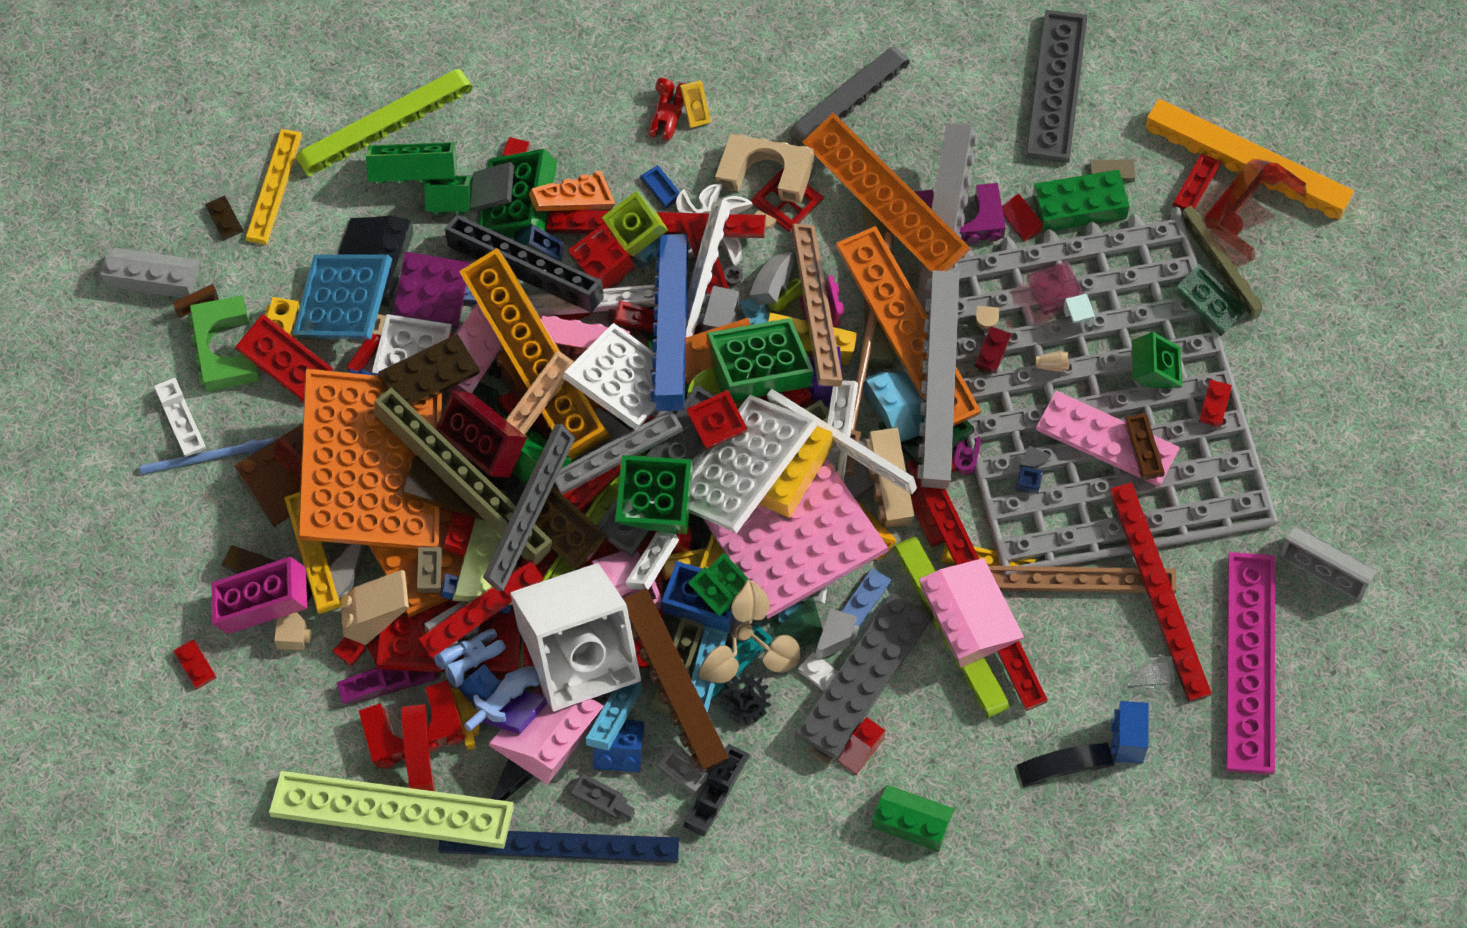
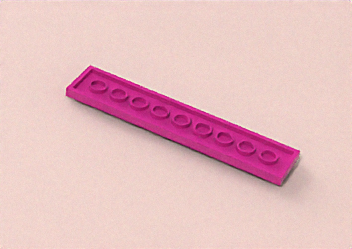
M1229 552L1226 772L1274 775L1275 555Z

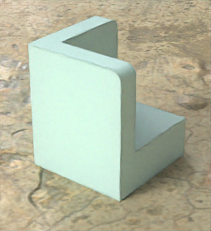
M1087 294L1066 298L1063 308L1065 316H1071L1073 323L1086 321L1088 327L1093 326L1095 315Z

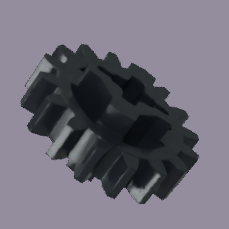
M741 673L740 679L734 676L732 678L733 683L727 681L724 684L728 690L722 689L720 692L721 695L725 696V698L720 700V704H726V707L722 710L723 713L729 711L731 714L728 719L730 720L734 716L737 717V724H740L742 719H745L746 724L749 725L751 718L758 722L760 720L758 714L765 716L767 712L763 708H769L771 705L766 701L771 698V694L765 693L768 685L761 686L762 678L755 681L754 674L746 678L745 673ZM740 684H745L742 689L733 690L734 687ZM754 687L758 690L760 696L756 695L753 690ZM748 690L747 695H748L749 701H748L747 704L743 707V704H744V703H743V698H741V697H742V696L746 693V691ZM731 701L736 704L737 710L732 706ZM749 708H758L756 711L746 714Z

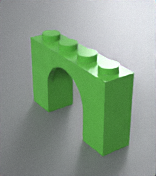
M243 295L190 305L192 314H188L190 328L194 327L195 330L191 337L193 346L198 347V352L194 354L197 366L201 365L202 370L198 372L200 385H205L208 392L260 381L257 366L243 355L220 357L209 350V343L212 337L220 330L249 324Z

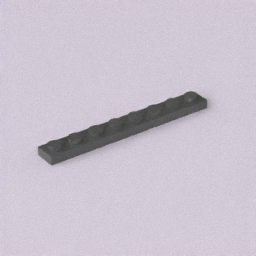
M562 424L554 426L483 575V578L497 591H504L575 440V437Z

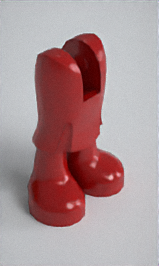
M666 78L657 79L655 89L659 94V101L655 105V113L649 125L650 137L656 138L660 124L666 125L663 140L670 141L673 137L678 118L681 116L682 108L684 107L680 85L686 83H679L675 91V85L672 81ZM675 91V98L672 105L669 102Z

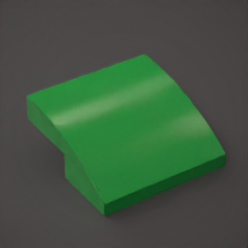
M723 553L708 568L704 567L688 583L721 616L731 609L734 598L744 587L746 581L750 579Z

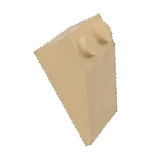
M400 570L356 586L342 597L340 605L344 637L367 645L409 608L405 571Z

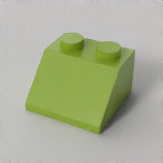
M638 191L632 193L602 217L620 245L632 256L637 255L659 238L660 235L668 231L661 218Z

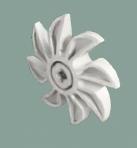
M722 184L710 185L700 193L699 202L701 209L695 208L685 189H683L676 200L677 212L710 213L712 203L717 201ZM731 196L723 199L730 203L728 208L729 214H738L753 206L752 202L743 197ZM687 236L688 259L694 257V254ZM723 237L718 245L723 247L733 266H736L742 257L739 238Z

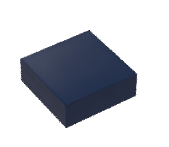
M1021 466L1016 489L1038 494L1043 470Z

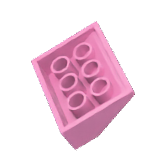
M984 558L940 569L919 579L926 600L960 668L1024 639Z
M539 684L532 693L544 697L541 684ZM591 698L553 712L549 704H547L521 734L501 729L489 743V746L548 784L589 734L604 706Z

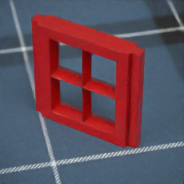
M783 168L753 196L750 202L765 214L775 218L776 223L790 233L793 223L799 224L824 200V196L807 184L804 197L810 202L803 209L794 202L783 201L777 207L772 205L765 197L771 191L779 195L775 187L780 183L784 171ZM787 202L799 211L793 219H790L780 211Z

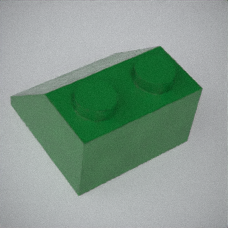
M455 175V178H451V181L441 182L438 179H430L429 182H426L424 186L425 212L439 215L443 214L444 211H452L453 214L461 215L469 211L472 175Z
M1150 332L1132 340V376L1134 381L1147 388L1182 387L1180 346L1155 332Z

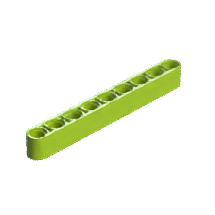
M455 69L302 149L296 155V160L307 176H313L312 173L320 172L332 166L331 163L339 162L349 157L350 153L358 152L368 147L369 143L377 142L387 137L388 133L396 132L406 127L405 124L411 121L413 123L425 117L424 114L432 113L444 107L443 104L451 103L461 98V95L466 92L470 93L473 86L461 69Z
M913 536L895 544L893 549L895 554L899 555L901 559L899 562L906 574L909 573L911 577L910 582L915 591L920 593L922 597L920 600L927 612L930 611L935 627L938 631H941L945 645L948 650H951L926 600L919 581L920 578L936 571L916 536ZM953 656L959 670L962 669L965 675L963 677L969 688L974 690L976 694L974 697L980 708H984L987 719L1009 709L1008 700L984 657L960 668L955 656Z

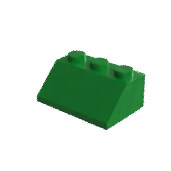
M887 785L872 819V828L939 852L955 808Z

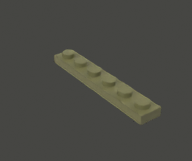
M1192 206L1185 208L1182 216L1186 227L1251 320L1258 318L1262 310L1260 298L1252 293L1248 281L1240 276L1236 264L1228 259L1224 247L1217 243L1212 230L1207 229L1200 213L1195 212Z

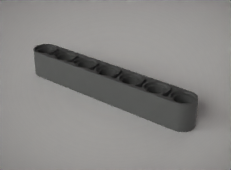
M890 47L799 120L791 128L789 135L798 144L805 146L802 141L833 112L840 119L846 118L854 111L857 105L860 106L869 99L868 96L872 93L875 94L885 86L884 83L888 80L891 81L900 74V70L906 69L910 60L896 47Z

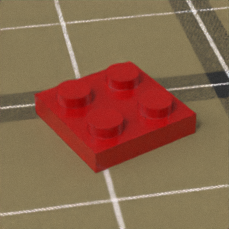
M728 390L686 409L706 451L748 432V428Z

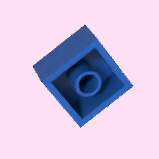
M1120 701L1118 709H1114L1113 718H1111L1113 740H1111L1110 754H1115V762H1144L1148 750L1149 703Z

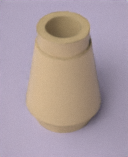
M1060 350L1036 356L1037 369L1057 372L1069 370L1068 352Z

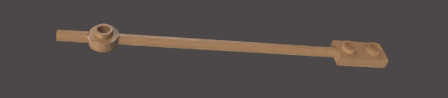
M886 232L884 241L891 252L894 235L892 232ZM871 308L855 380L858 383L850 438L858 443L861 432L854 430L877 322ZM847 455L844 475L853 476L856 460Z

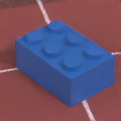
M676 561L662 599V613L681 619L684 617L704 626L729 633L734 620L731 609L719 616L688 583L702 568Z

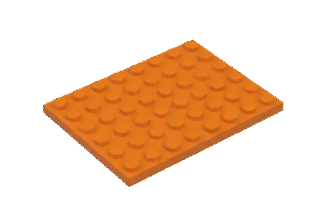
M306 369L299 540L407 549L439 547L440 507L402 496L412 461L416 454L374 414V401L387 391L379 376ZM442 392L412 406L433 428H436L441 417Z

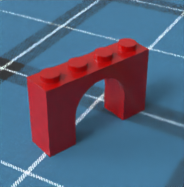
M445 680L425 687L432 710V719L427 728L429 750L430 753H433L445 745L459 744L464 738H467L455 693L449 681ZM379 703L359 710L371 759L375 766L387 769L394 766V763L402 760L406 761L403 739L393 734L387 711L383 705Z

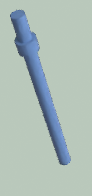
M269 438L259 441L253 439L248 440L245 444L141 465L140 471L141 474H147L246 452L252 454L272 443L275 439Z

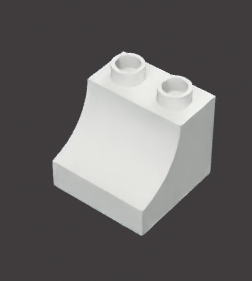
M599 563L510 592L518 631L528 648L543 695L546 697L547 703L553 712L641 681L627 605Z

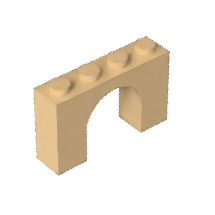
M730 134L715 176L717 184L721 183L723 189L739 192L744 175L751 165L762 160H772L784 167L778 186L780 200L801 204L815 163L813 149L807 146L789 145L785 142L768 141L764 138H751L743 134Z

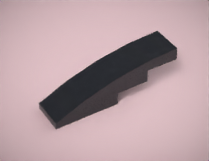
M730 744L725 749L729 756L728 760L713 768L708 776L707 783L696 799L693 809L684 821V828L703 837L706 836L750 755Z

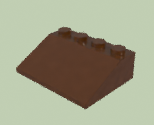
M303 424L234 465L237 477L273 527L290 517L284 497L300 492Z

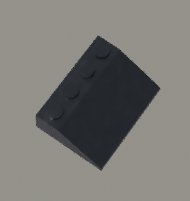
M394 216L350 218L338 255H389L392 258L380 303L382 306L389 307L402 269L404 253L408 251L413 235L411 220Z

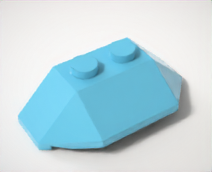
M875 372L865 376L863 391L887 429L898 427L901 443L917 437L920 422H923L924 415H920V404L923 400L908 374L900 372Z

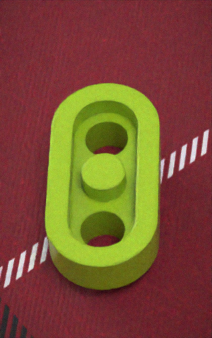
M800 278L788 282L787 289L780 291L777 303L767 304L771 311L780 312L788 306L790 301L803 295Z

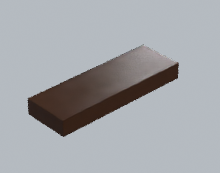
M1147 413L1125 417L1124 423L1142 481L1163 477L1165 471Z

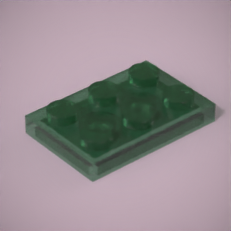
M1200 264L1173 289L1220 336L1247 310Z

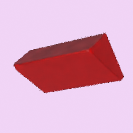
M1019 193L1002 206L1004 217L1024 242L1042 232V222Z

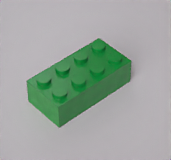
M456 142L369 145L366 153L367 182L384 184L386 181H395V183L400 184L407 183L408 180H417L419 183L429 182L430 179H438L441 182L451 181V178H455L457 170Z
M1119 169L1034 183L1032 197L1038 218L1043 224L1042 233H1045L1048 229L1056 231L1086 226L1091 221L1098 224L1127 219L1130 206Z

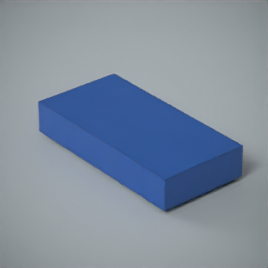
M659 165L640 175V179L664 209L676 203L680 192Z

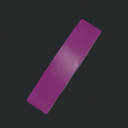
M376 667L337 682L342 703L349 704L370 700L438 679L436 672L382 670Z

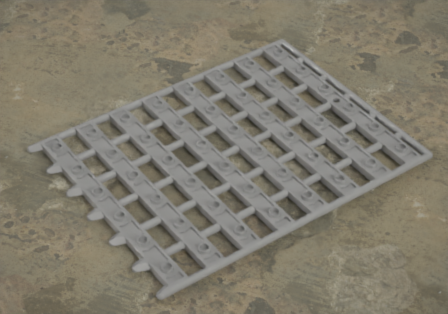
M1179 207L1172 208L1170 220L1145 225L1138 215L1132 214L1128 220V228L1102 232L1099 226L1091 221L1086 226V236L1060 240L1053 230L1048 229L1044 233L1042 244L1018 248L1012 239L1005 237L1001 242V251L975 256L970 249L958 261L957 267L953 268V272H959V283L969 281L973 296L958 299L957 323L976 320L977 306L998 307L999 315L1022 311L1026 326L1004 330L1012 333L1005 354L1033 349L1036 358V356L1043 355L1042 347L1076 341L1081 356L1070 358L1069 370H1063V372L1037 369L1036 365L1003 371L1000 364L997 374L990 373L963 378L975 401L1001 396L1005 411L967 420L974 426V433L966 438L968 447L972 449V459L976 446L975 438L978 436L981 441L1011 435L1016 452L980 458L979 454L975 467V474L1000 566H1010L1009 562L1011 561L1017 562L1022 559L1045 556V561L1019 566L1062 567L1132 553L1129 544L1099 550L1098 546L1126 541L1127 538L1119 517L1091 522L1087 505L1111 501L1110 488L1131 482L1137 495L1163 490L1167 492L1171 507L1143 512L1152 535L1178 531L1179 535L1154 539L1157 548L1270 527L1278 523ZM1182 242L1186 257L1152 263L1148 248ZM1134 250L1140 251L1143 265L1109 270L1106 260L1107 255ZM1097 257L1101 270L1100 273L1067 278L1063 263ZM919 261L920 269H922V263ZM1055 266L1058 280L1024 286L1020 271ZM1012 273L1016 288L981 294L977 279ZM1194 280L1197 295L1170 300L1163 299L1159 285ZM1151 287L1155 302L1127 308L1120 307L1117 293ZM1087 294L1088 299L1108 295L1112 307L1110 311L1094 313V323L1091 327H1088L1086 321L1073 323L1071 316L1067 319L1035 324L1031 309L1065 303L1066 298ZM1205 317L1209 333L1175 339L1171 323ZM1162 325L1166 339L1181 347V388H1147L1134 381L1135 388L1100 393L1096 378L1131 372L1132 374V343L1128 331ZM982 329L983 334L957 339L956 363L977 360L989 330ZM1120 334L1124 349L1089 355L1085 339ZM1217 356L1222 371L1187 378L1183 362ZM1210 379L1232 385L1229 396L1234 410L1225 412L1221 428L1199 422L1200 417L1195 401L1205 399ZM1088 380L1092 396L1076 398V400L1111 416L1137 411L1147 413L1154 436L1176 446L1198 442L1202 455L1201 459L1172 464L1160 487L1145 480L1142 481L1141 478L1128 472L1124 473L1123 470L1113 466L1115 475L1080 481L1075 465L1099 461V459L1059 441L1058 444L1036 448L1049 454L1050 457L1044 465L1034 469L1046 471L1067 467L1071 483L1039 489L1038 494L1022 492L991 498L987 484L989 481L1019 476V464L1027 449L1024 450L1020 434L1037 431L1036 427L1055 393L1053 386ZM1044 388L1048 404L1013 410L1009 394ZM1186 402L1190 419L1155 424L1151 409ZM1236 434L1242 435L1246 450L1211 456L1207 440ZM1254 473L1259 490L1230 496L1223 495L1219 480ZM1210 482L1214 499L1183 505L1179 504L1175 488ZM1078 507L1082 524L1052 530L1046 529L1043 513ZM1261 514L1267 515V518L1237 524H1232L1231 520ZM1034 516L1038 530L1037 533L1002 539L998 522ZM1220 522L1223 524L1221 527L1190 533L1187 531L1188 528ZM1084 548L1090 549V552L1054 558V554ZM1003 571L1002 573L1004 576H1010L1011 573L1022 574L1027 572Z

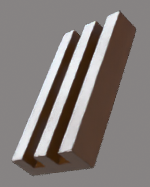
M211 284L173 302L178 318L181 319L191 314L190 305L219 300L214 285Z

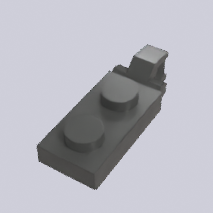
M584 773L580 775L570 791L571 796L610 817L617 819L620 815L631 821L635 815V808L626 804L628 800L623 797L622 793Z

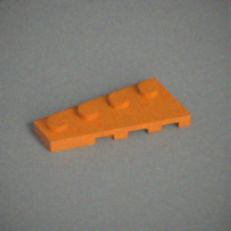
M601 170L594 172L590 176L584 174L579 176L578 179H565L559 184L550 183L535 187L529 193L536 211L613 209L615 205Z

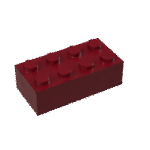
M451 392L435 428L451 445L488 475L497 477H510L527 440V436L474 394L468 392Z

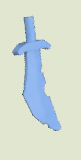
M525 666L505 674L503 681L486 701L480 699L478 695H474V703L478 712L464 724L465 728L471 731L486 717L493 722H505V713L499 711L510 702V699L523 694V690L527 686H537L540 684L535 666Z

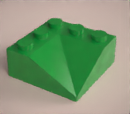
M622 455L615 522L662 533L687 534L693 477L692 460Z

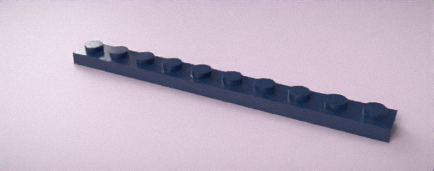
M508 831L504 849L439 840L438 852L446 854L678 863L679 838Z

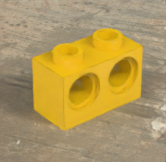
M272 297L271 304L266 306L265 315L293 337L292 333L300 305L298 301ZM281 312H286L284 315H278Z

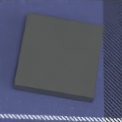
M511 162L473 172L470 209L473 212L511 202L514 165Z

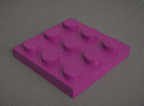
M405 251L393 315L452 324L453 328H459L467 284L459 271L471 263Z

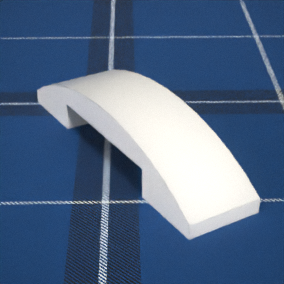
M176 378L155 385L158 397L184 456L187 457L205 450L204 441L196 427Z

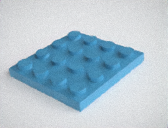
M314 254L292 335L296 338L371 340L392 258L389 255Z

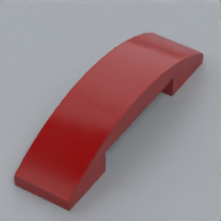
M426 705L401 707L409 788L435 792L427 733Z

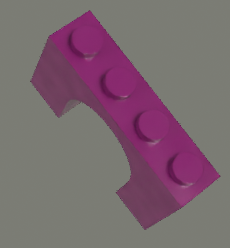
M998 183L976 185L975 199L978 215L974 220L960 227L959 234H961V239L969 244L977 243L979 240L998 241L1004 238L1006 230ZM933 189L914 191L932 209Z

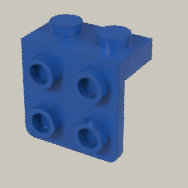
M633 719L625 720L609 751L593 747V769L640 772L645 723Z

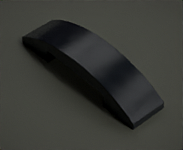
M1099 743L1047 753L1018 764L1017 768L1023 787L1044 783L1047 779L1089 769L1095 771L1114 766L1108 743Z

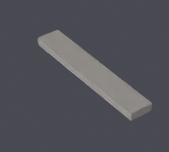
M668 411L643 424L637 430H632L561 468L554 483L559 492L564 495L620 465L622 455L637 456L682 432L683 428L674 412Z

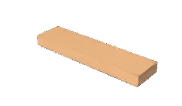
M557 350L506 418V421L525 435L564 383L563 374L574 361Z

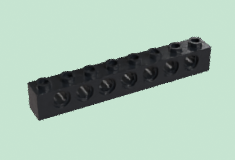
M456 215L444 228L448 247L476 260L498 248L517 279L590 313L604 299L601 280L462 216Z

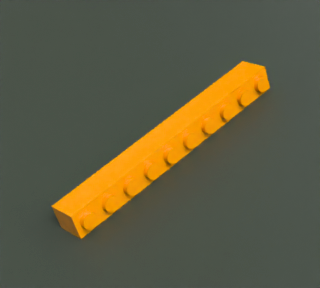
M1162 99L1157 100L1147 117L1145 128L1150 133L1161 135L1173 144L1187 147L1192 153H1203L1221 161V164L1225 165L1228 170L1244 174L1251 181L1261 182L1270 190L1280 191L1291 200H1299L1310 209H1318L1329 218L1340 220L1352 199L1353 189Z

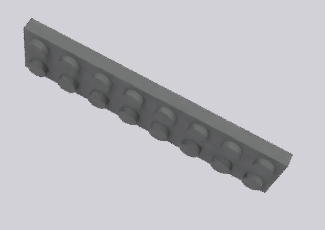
M1045 10L1026 155L1028 158L1067 163L1070 161L1088 15Z
M696 385L685 400L684 410H679L676 413L683 431L652 447L646 457L691 459L694 470L707 451L686 409L714 395ZM616 498L597 526L608 535V543L633 558L651 530L616 523Z
M892 593L796 732V737L837 760L852 734L862 723L932 619V615Z

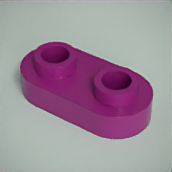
M979 436L975 438L976 446L973 459L971 456L972 449L966 447V439L957 445L954 464L958 473L968 475L975 471L981 449V439Z

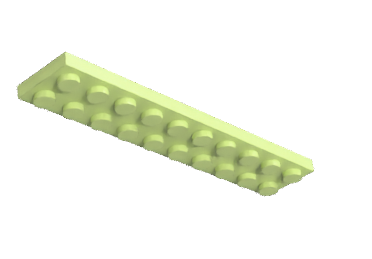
M281 771L269 814L270 817L504 849L514 804L509 801Z

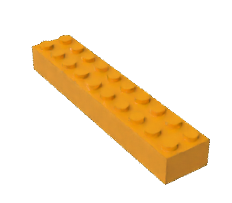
M496 248L459 272L526 387L529 389L557 350L559 352L560 350L499 249ZM566 380L542 411L552 430L556 424H562L575 437L567 454L572 460L611 437L586 394Z

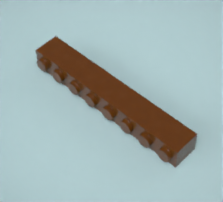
M645 588L623 598L628 609L634 642L637 641L640 647L638 650L639 656L643 663L647 662L650 668L648 673L653 684L657 683L660 688L659 697L664 705L667 704L671 711L669 713L670 720L674 726H678L681 732L679 738L684 748L688 747L691 753L689 758L694 769L698 768L700 773H703L725 763L729 756L648 589Z

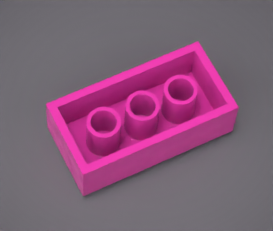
M292 557L211 583L212 624L227 634L307 609L306 567Z

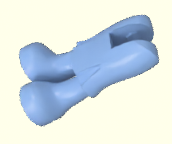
M492 628L481 632L470 640L460 642L459 645L444 649L434 657V660L441 670L445 669L450 684L457 688L463 683L464 673L473 666L476 668L480 663L499 655L505 650L506 645L502 640H498L485 647V645L497 637L496 631ZM464 655L463 659L453 662L458 657Z

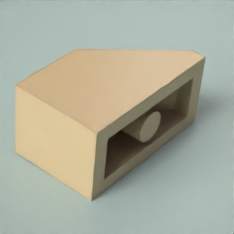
M297 612L277 618L274 639L277 649L305 650V645L310 643L311 630L307 629L305 620Z

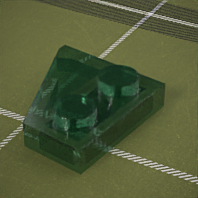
M814 597L807 598L797 610L792 612L784 622L774 629L775 637L781 635L791 636L797 641L799 647L820 641L823 629Z

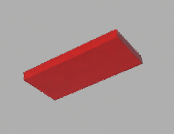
M264 314L258 318L234 348L303 403L306 369L333 371L331 366Z

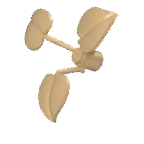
M746 581L744 587L734 598L731 606L734 616L730 628L733 651L731 652V649L725 645L713 649L699 668L697 676L700 679L714 683H725L736 675L739 668V663L734 658L737 655L736 639L747 640L751 637L764 649L768 650L764 654L762 661L771 671L785 672L791 670L799 663L801 659L800 648L797 641L791 636H778L768 646L754 635L750 624L753 620H762L766 617L770 603L763 589L753 581Z

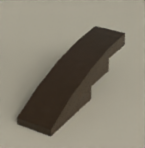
M231 545L221 566L239 574L275 562L276 560ZM306 574L307 601H309L312 591Z

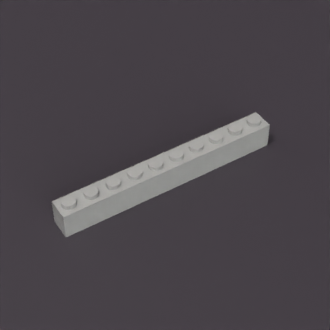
M946 123L932 210L961 238L959 232L960 227L964 226L965 221L963 208L968 203L966 190L967 186L971 185V173L969 172L970 166H973L975 161L973 148L977 146L978 133H975L973 126L969 124ZM957 263L953 265L947 272H953V268L957 267ZM922 264L917 299L925 311L926 298L929 299V292H926V280L931 278L932 273Z
M933 270L931 278L926 280V292H929V299L926 298L925 312H928V319L924 321V332H927V339H924L923 353H927L926 360L922 362V373L926 374L925 381L921 383V394H925V399L920 404V415H924L923 423L920 422L919 436H923L922 444L919 443L918 457H922V464L918 465L917 478L921 479L920 487L948 489L951 481L959 272Z

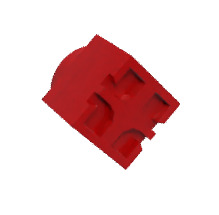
M604 224L568 249L573 262L579 270L601 280L603 289L617 286L622 282L626 274L634 269L630 256Z

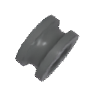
M730 266L725 269L724 276L728 286H740L743 282L742 270L737 266ZM731 273L733 275H737L736 280H734V278H730Z

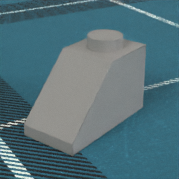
M830 608L817 646L816 659L820 660L849 646L851 638L856 639L859 626L856 625L857 616Z

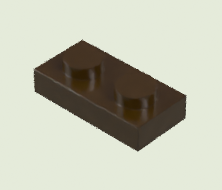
M225 195L205 204L223 241L243 232Z

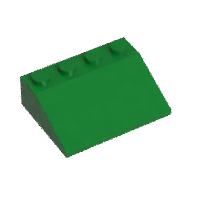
M544 148L489 159L488 168L508 162L514 165L511 202L480 210L478 224L508 238H514L515 231L532 224L546 232L548 211H536L529 193L532 188L554 183L557 161Z
M791 318L708 332L706 335L719 390L721 393L728 390L733 401L747 399L749 395L754 397L764 396L771 389L780 393L807 388L810 385L814 369Z

